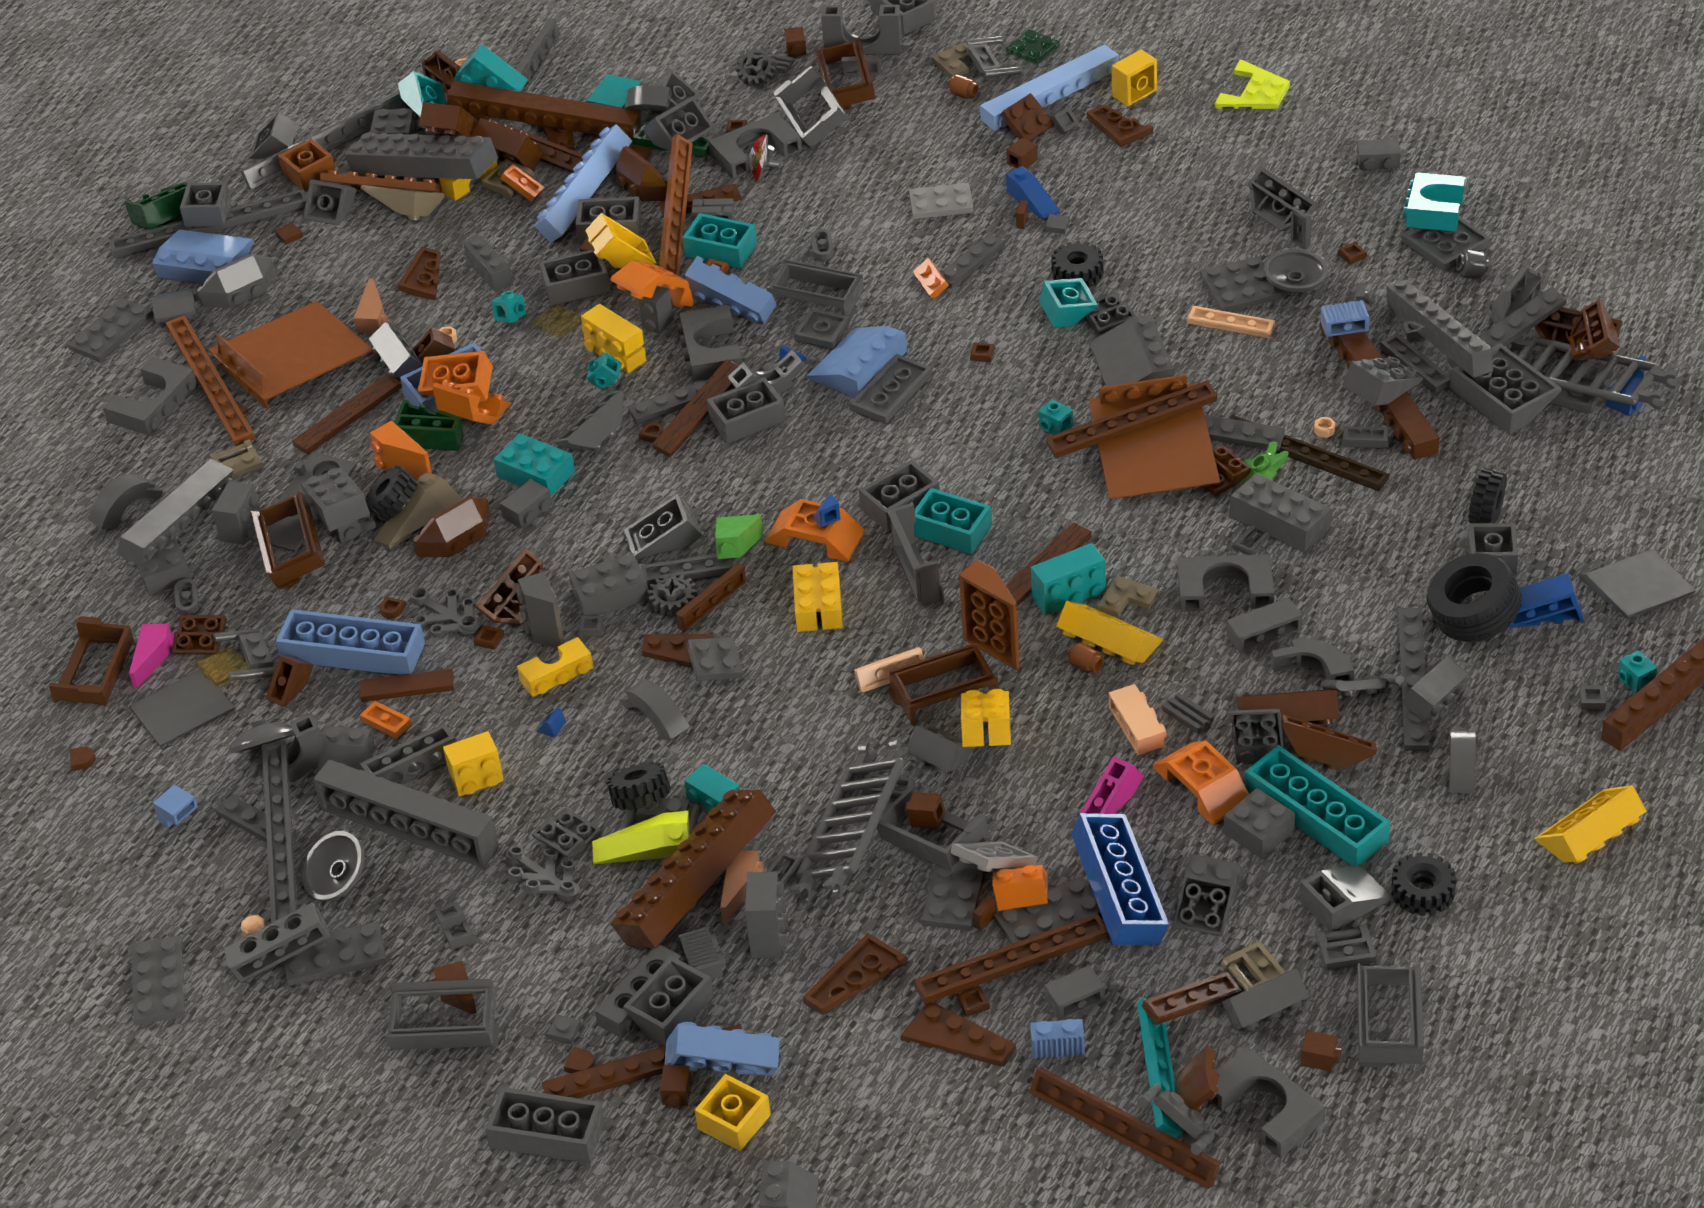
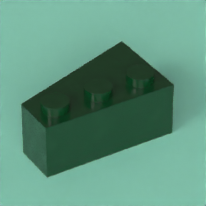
M187 182L160 189V193L149 197V194L142 195L143 199L136 202H131V200L124 201L131 222L150 230L160 227V224L177 220V217L182 215L180 206Z
M403 399L394 422L423 449L459 451L464 438L461 418L459 416L440 410L433 412L427 410L424 405L414 406L409 404L408 400Z

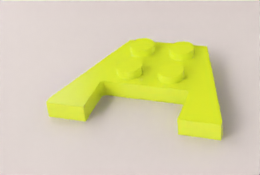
M1239 60L1234 69V75L1251 79L1240 97L1220 93L1215 102V108L1234 107V109H1239V107H1252V109H1277L1290 87V81L1246 61Z

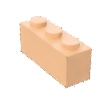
M1135 684L1109 692V708L1137 755L1164 747V738L1167 737L1166 729L1163 724H1159L1154 709L1149 708L1145 694L1140 692Z

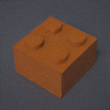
M312 139L278 155L282 174L298 188L304 189V191L309 189L310 179L320 181L321 173L335 170L332 155Z

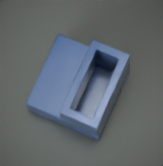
M173 785L153 802L158 821L168 828L173 824L177 826L198 807L195 797L176 785Z

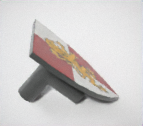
M768 135L761 136L755 142L748 156L750 169L756 183L760 182L764 167H779V160L771 159L775 148L768 145Z

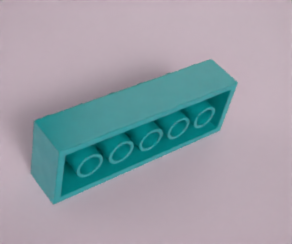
M1279 745L1245 771V787L1249 794L1258 788L1295 812L1294 826L1352 866L1361 865L1389 842V820Z

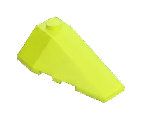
M689 812L662 813L592 841L593 865L662 859L672 856L678 850V845L690 836Z

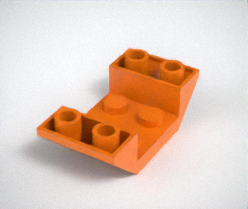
M632 260L611 276L610 281L618 284V289L626 292L631 291V296L638 299H643V297L652 298L656 287L663 286L670 290L672 305L679 308L684 306L693 307L694 305L689 282L660 266Z
M444 380L442 384L433 383L438 410L472 421L493 425L512 403L505 401V396L492 393V396L488 395L487 401H479L480 396L473 394V389L463 386L457 389L455 388V383Z
M800 499L781 511L767 535L765 543L786 548L792 537L826 544L828 558L849 562L865 533V529L843 508H840V520L820 527L814 520V515L822 503Z
M1206 740L1192 742L1153 764V768L1167 782L1175 777L1178 778L1198 798V812L1212 825L1222 821L1226 813L1249 795L1237 769Z

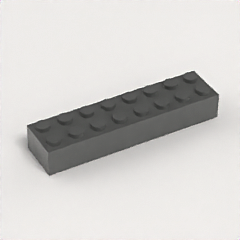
M368 132L363 134L344 154L351 172H358L359 175L371 173L378 174L379 176L392 175L475 180L498 159L491 137H466L464 135L434 136L433 134L403 135L402 133L373 134Z
M328 760L313 779L321 810L481 868H485L499 849L493 818L486 813L476 812L466 806H459L448 802L446 799L428 795L423 791L411 789L403 784L389 781L384 777H377L364 770H358L344 763Z

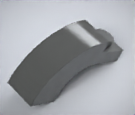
M1465 729L1451 730L1449 732V793L1474 794L1475 731Z

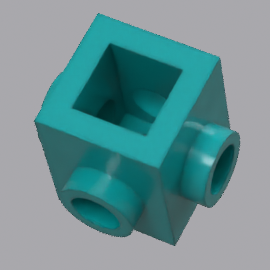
M507 291L503 292L502 296L491 301L494 321L513 323L517 322L518 318L526 315L524 299L521 294Z
M604 352L600 357L593 359L589 363L586 379L600 389H605L609 385L612 386L619 377L622 363L607 352Z
M1053 399L1038 411L1039 428L1056 435L1069 430L1073 426V409Z
M1639 650L1624 656L1619 661L1618 677L1622 683L1626 684L1635 693L1656 678L1657 667Z

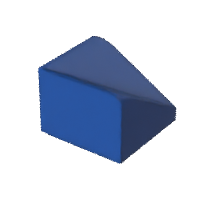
M832 494L826 498L814 515V520L820 527L841 519L839 502Z

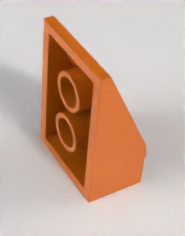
M484 351L424 357L418 393L435 397L433 383L442 384L444 380L455 383V388L460 389L461 386L473 389V394L480 396L479 401H487L493 365Z
M393 421L370 432L372 441L370 446L375 454L374 463L379 470L383 469L388 472V469L400 465L417 480L426 472L432 474L428 452Z

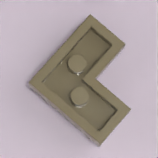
M965 43L933 55L932 62L952 78L955 75L963 76L969 73V68L963 62L971 59L967 52L968 47H965Z
M1117 576L1098 603L1097 610L1119 617L1128 603L1150 609L1159 596V589Z

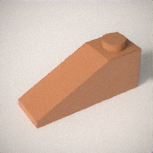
M369 278L354 315L357 333L374 334L385 321L388 322V317L384 314L383 305L373 278Z
M741 851L726 868L720 906L722 922H728L746 900L747 872H764V862L760 861L759 851Z

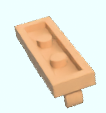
M918 647L854 669L860 691L863 693L889 684L890 670L924 660L922 649Z

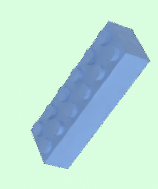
M291 609L278 635L276 645L279 656H296L314 665L407 675L413 673L424 648L425 641L421 624Z

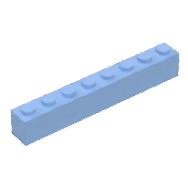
M1104 44L980 105L981 121L994 131L1004 128L1008 124L1000 114L1009 106L1030 93L1042 108L1053 104L1055 101L1067 97L1071 93L1112 74V65L1119 62V54Z
M617 124L610 129L606 127L599 134L601 138L596 139L590 146L592 150H588L582 156L583 161L573 168L575 172L571 173L564 180L566 184L562 185L555 192L557 196L549 200L546 204L548 208L541 211L537 216L539 220L534 227L549 242L555 241L564 234L577 216L578 200L590 199L618 161L621 149L631 144L632 140Z

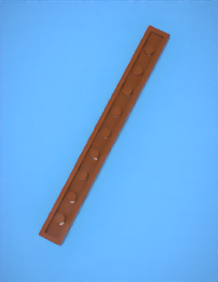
M678 134L672 138L659 266L680 276L682 237L684 236L693 143Z
M183 315L165 322L168 331L191 369H194L199 385L233 444L238 446L243 444L245 440H255L252 429L186 316Z

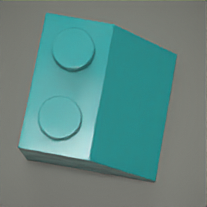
M1083 278L1044 281L1039 302L1054 328L1074 326L1095 310L1098 305Z

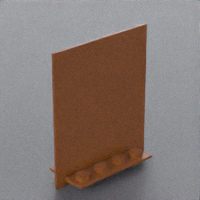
M315 301L230 340H224L218 334L217 346L210 348L209 352L220 361L222 370L267 409L268 399L373 352V349L319 302Z
M1187 375L1099 387L1100 397L1089 399L1093 421L1191 387L1197 383L1187 384ZM1203 407L1098 443L1110 500L1220 484Z

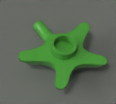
M1270 442L1265 454H1260L1251 460H1243L1251 468V471L1240 483V487L1256 473L1273 481L1277 473L1276 471L1287 460L1288 451L1275 455L1278 444Z

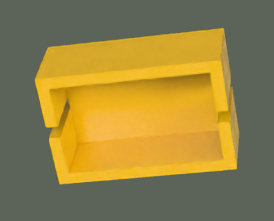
M602 213L585 230L589 237V243L595 249V255L601 260H608L616 269H622L632 260L652 265L656 264L643 238Z
M601 304L596 305L581 315L584 345L589 352H595L599 356L607 352L622 363L621 369L626 373H630L647 361L645 348L643 347L642 329Z
M838 562L817 563L818 567H813V564L792 566L797 632L818 630L816 612H821L822 630L843 628Z
M993 689L987 692V694H983V692L978 690H969L966 693H961L962 747L984 746L983 722H988L989 746L1011 745L1009 691Z

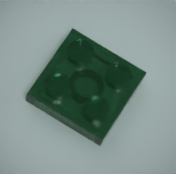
M1028 29L1006 47V53L1038 65L1060 46V41Z

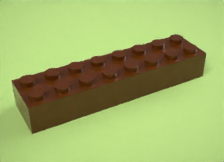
M730 790L725 793L723 800L718 806L708 812V817L693 829V833L688 839L678 845V850L663 862L661 869L648 878L647 884L642 890L632 896V901L616 914V918L611 923V926L626 945L656 948L772 818L776 811L761 790Z

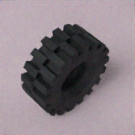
M1075 241V244L1068 242L1067 246L1062 244L1059 246V250L1055 249L1054 254L1051 256L1052 277L1054 280L1083 278L1085 284L1091 287L1092 282L1097 284L1099 279L1103 277V253H1101L1099 248L1096 249V245L1092 244L1089 246L1088 242L1080 244V241Z
M400 465L388 469V472L383 473L382 477L377 479L376 484L370 488L371 491L366 495L365 501L369 512L382 522L389 521L391 517L394 518L398 512L400 513L403 510L404 505L409 503L408 500L413 497V492L416 491V486L418 485L417 479Z
M1485 468L1481 469L1470 500L1469 523H1496L1506 493V473Z
M641 762L639 765H630L629 768L624 767L620 769V772H614L613 776H609L606 781L612 805L616 809L619 808V810L626 808L627 810H632L635 807L640 809L644 805L650 806L652 802H659L661 798H665L671 789L665 767L659 762L655 764L654 762H648L647 764Z
M1422 852L1417 853L1416 857L1409 854L1406 856V861L1401 858L1398 861V865L1395 864L1392 872L1391 894L1392 896L1394 895L1395 903L1400 902V908L1403 910L1408 907L1411 914L1419 911L1420 916H1425V912L1435 915L1437 909L1440 912L1444 911L1445 905L1449 907L1455 896L1456 876L1454 868L1450 869L1451 864L1448 861L1443 863V858L1440 856L1436 859L1433 858L1432 853L1422 856ZM1427 882L1433 887L1430 889H1419L1414 884Z

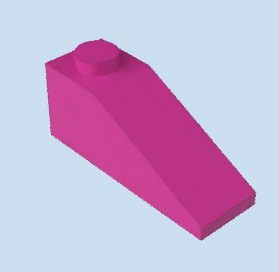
M142 624L129 671L133 688H138L169 655L175 636L171 632L169 624Z
M1113 756L1081 813L1115 814L1133 797L1144 775L1133 764Z

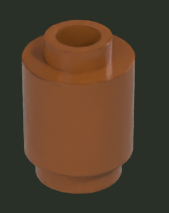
M960 75L952 77L948 84L950 93L966 99H973L979 90V85L974 80Z
M1081 642L1073 645L1068 652L1069 662L1088 673H1098L1104 664V657L1101 656L1100 652Z

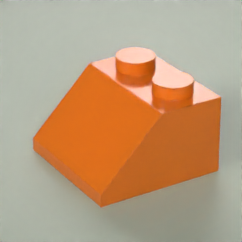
M1027 865L1023 868L1002 869L993 872V889L998 911L1047 904L1048 875L1044 866Z

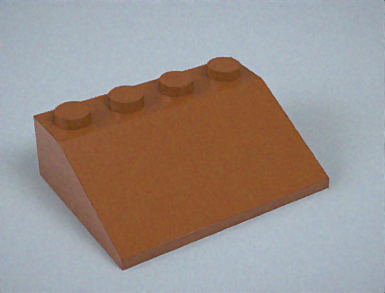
M977 559L959 574L963 640L970 644L977 643L978 649L1017 671L1020 666L1016 601L997 571L989 564H985Z

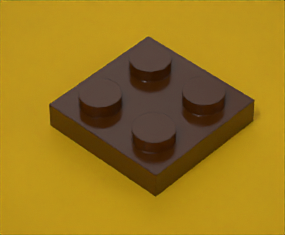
M1031 93L1003 110L1000 114L1019 139L1024 138L1031 141L1054 126L1050 116Z

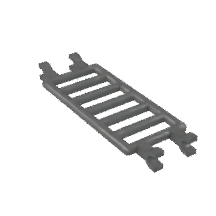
M1531 337L1530 340L1517 338L1505 346L1510 351H1520L1517 356L1522 360L1527 358L1535 346L1546 348L1532 366L1537 371L1543 368L1556 350L1567 352L1547 377L1564 390L1628 405H1635L1639 401L1648 403L1653 408L1661 410L1664 406V401L1658 399L1662 398L1664 391L1654 390L1652 392L1646 390L1651 382L1663 383L1668 388L1674 390L1679 385V381L1673 380L1678 376V370L1663 371L1659 364L1615 354L1606 355L1598 359L1607 363L1590 386L1581 385L1578 383L1596 359H1585L1569 382L1558 379L1573 359L1570 344L1540 337ZM1616 364L1628 366L1610 391L1599 389ZM1637 369L1649 371L1631 396L1620 394Z
M900 736L891 737L889 742L890 750L886 759L876 762H870L877 757L875 751L868 752L870 743L868 741L860 742L858 757L854 765L845 768L795 877L799 883L795 884L791 891L793 894L801 893L800 903L810 902L812 896L811 889L816 879L831 877V879L826 880L823 887L825 890L833 889L830 896L833 900L842 898L844 892L843 884L848 875L856 873L905 766V760L901 757L905 756L909 749L907 746L900 747L902 740ZM892 769L889 776L850 781L855 774ZM884 786L882 793L842 799L845 792ZM876 804L873 811L834 816L837 809ZM868 821L865 829L826 834L828 827ZM860 839L857 847L817 852L820 845ZM852 857L849 865L809 870L814 862Z

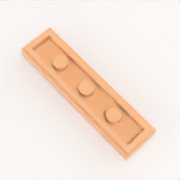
M1198 306L1192 307L1187 318L1188 324L1270 338L1275 326V320Z

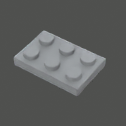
M969 183L909 189L913 219L974 213Z
M1002 841L952 844L950 852L960 857L959 861L968 864L974 863L978 865L977 868L979 870L991 872L993 868L1002 870L1023 868L1027 865L1036 866L1038 858Z

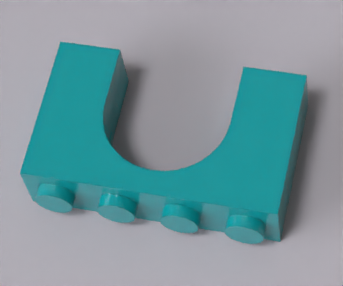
M1416 173L1414 180H1410L1403 210V219H1406V227L1456 232L1459 208L1464 197L1465 177Z

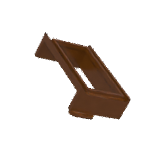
M860 36L855 42L820 50L815 48L821 77L843 110L850 109L851 104L876 99ZM842 57H856L863 83L832 89L826 64L842 61Z
M300 490L297 495L262 511H251L266 573L278 589H285L298 583L300 576L325 565L310 504ZM298 514L308 551L276 565L267 526Z
M81 616L78 617L76 623L79 639L59 684L50 683L49 685L53 703L61 700L106 706L134 641L131 627L102 623L100 618ZM89 642L118 644L100 686L71 685Z
M973 643L890 670V688L887 691L894 704L901 705L912 725L916 723L915 710L959 696L961 693H966L969 690H977L986 686L989 687L990 691L1000 688L998 686V677L994 676L978 649L977 643ZM974 663L982 675L981 677L914 699L910 698L904 687Z

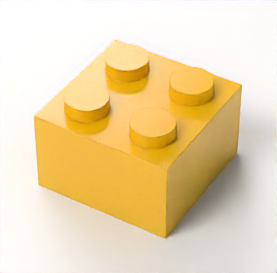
M1142 49L1112 65V97L1126 106H1130L1157 91V59Z
M489 731L443 747L449 776L459 797L473 794L475 791L488 786L493 787L504 781L498 750Z
M727 1074L720 1079L695 1109L698 1130L740 1152L771 1115L768 1095Z

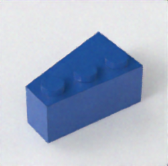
M1569 573L1521 587V607L1516 618L1510 624V628L1541 625L1540 622L1555 621V624H1563V620L1577 619L1578 622H1585Z

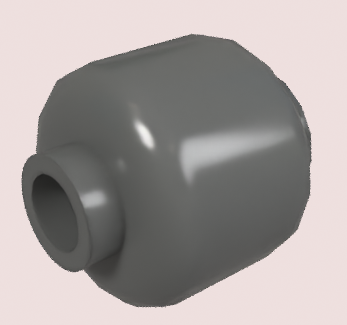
M1465 250L1462 254L1458 255L1456 260V270L1463 277L1480 278L1489 268V260L1486 259L1485 254L1481 251Z

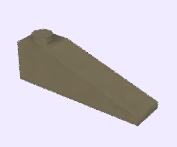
M361 185L363 191L398 214L408 215L410 220H420V216L428 217L444 198V193Z
M426 472L417 480V489L413 492V497L408 500L409 503L404 505L403 510L400 513L398 512L394 518L391 517L389 521H386L375 537L374 542L391 549L412 537L414 531L423 526L425 527L434 516L462 501V497L442 477Z

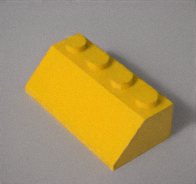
M1066 601L1056 627L1063 629L1062 634L1074 639L1076 636L1083 638L1082 643L1091 647L1101 646L1103 647L1102 652L1111 656H1115V654L1123 656L1121 660L1131 665H1135V662L1144 663L1163 641V638L1093 607L1071 601Z
M1633 785L1603 789L1534 839L1562 862L1578 864L1588 858L1587 854L1589 852L1604 847L1606 840L1622 834L1623 831L1621 829L1637 823L1640 820L1639 817L1647 810Z

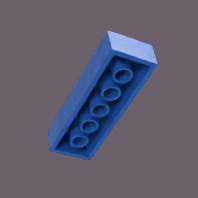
M1080 813L1071 835L1112 944L1160 945L1169 923L1126 815Z

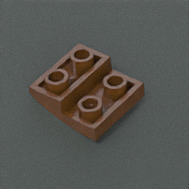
M1224 445L1213 449L1220 484L1203 486L1214 496L1234 487L1251 471L1247 464Z
M180 615L178 632H175L172 653L218 655L221 642H214L213 634L225 632L227 622L225 615Z
M1208 1045L1177 1074L1175 1093L1181 1096L1187 1107L1197 1112L1200 1111L1203 1103L1207 1099L1212 1100L1219 1090L1217 1083L1220 1074L1213 1070L1215 1067L1213 1060L1216 1051Z

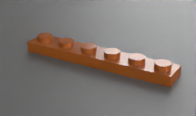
M328 170L327 173H321L320 181L331 183L371 185L440 192L441 185L436 184L433 179H423V182H416V178L404 177V180H397V176L385 175L384 179L377 178L378 174L366 173V176L362 177L358 176V172L347 171L346 175L339 174L340 171Z

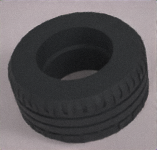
M1483 553L1467 554L1448 562L1434 575L1427 590V604L1440 630L1446 636L1463 642L1483 641L1500 634L1514 621L1522 602L1521 590L1509 565L1499 557ZM1488 591L1475 602L1461 604L1465 598L1474 593Z

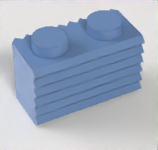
M1362 300L1321 307L1320 321L1326 337L1369 331L1370 317Z
M1082 1019L1030 1023L1032 1056L1035 1060L1043 1057L1045 1059L1047 1057L1052 1058L1053 1056L1056 1058L1060 1056L1062 1058L1063 1056H1078L1079 1054L1083 1056L1085 1054Z

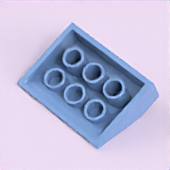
M179 229L159 247L152 265L159 278L204 284L215 269L247 256L254 240Z
M890 326L855 328L806 378L855 398L896 354L903 356L907 352L906 333Z

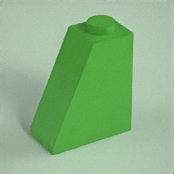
M762 515L717 517L715 534L717 559L740 558L763 537Z

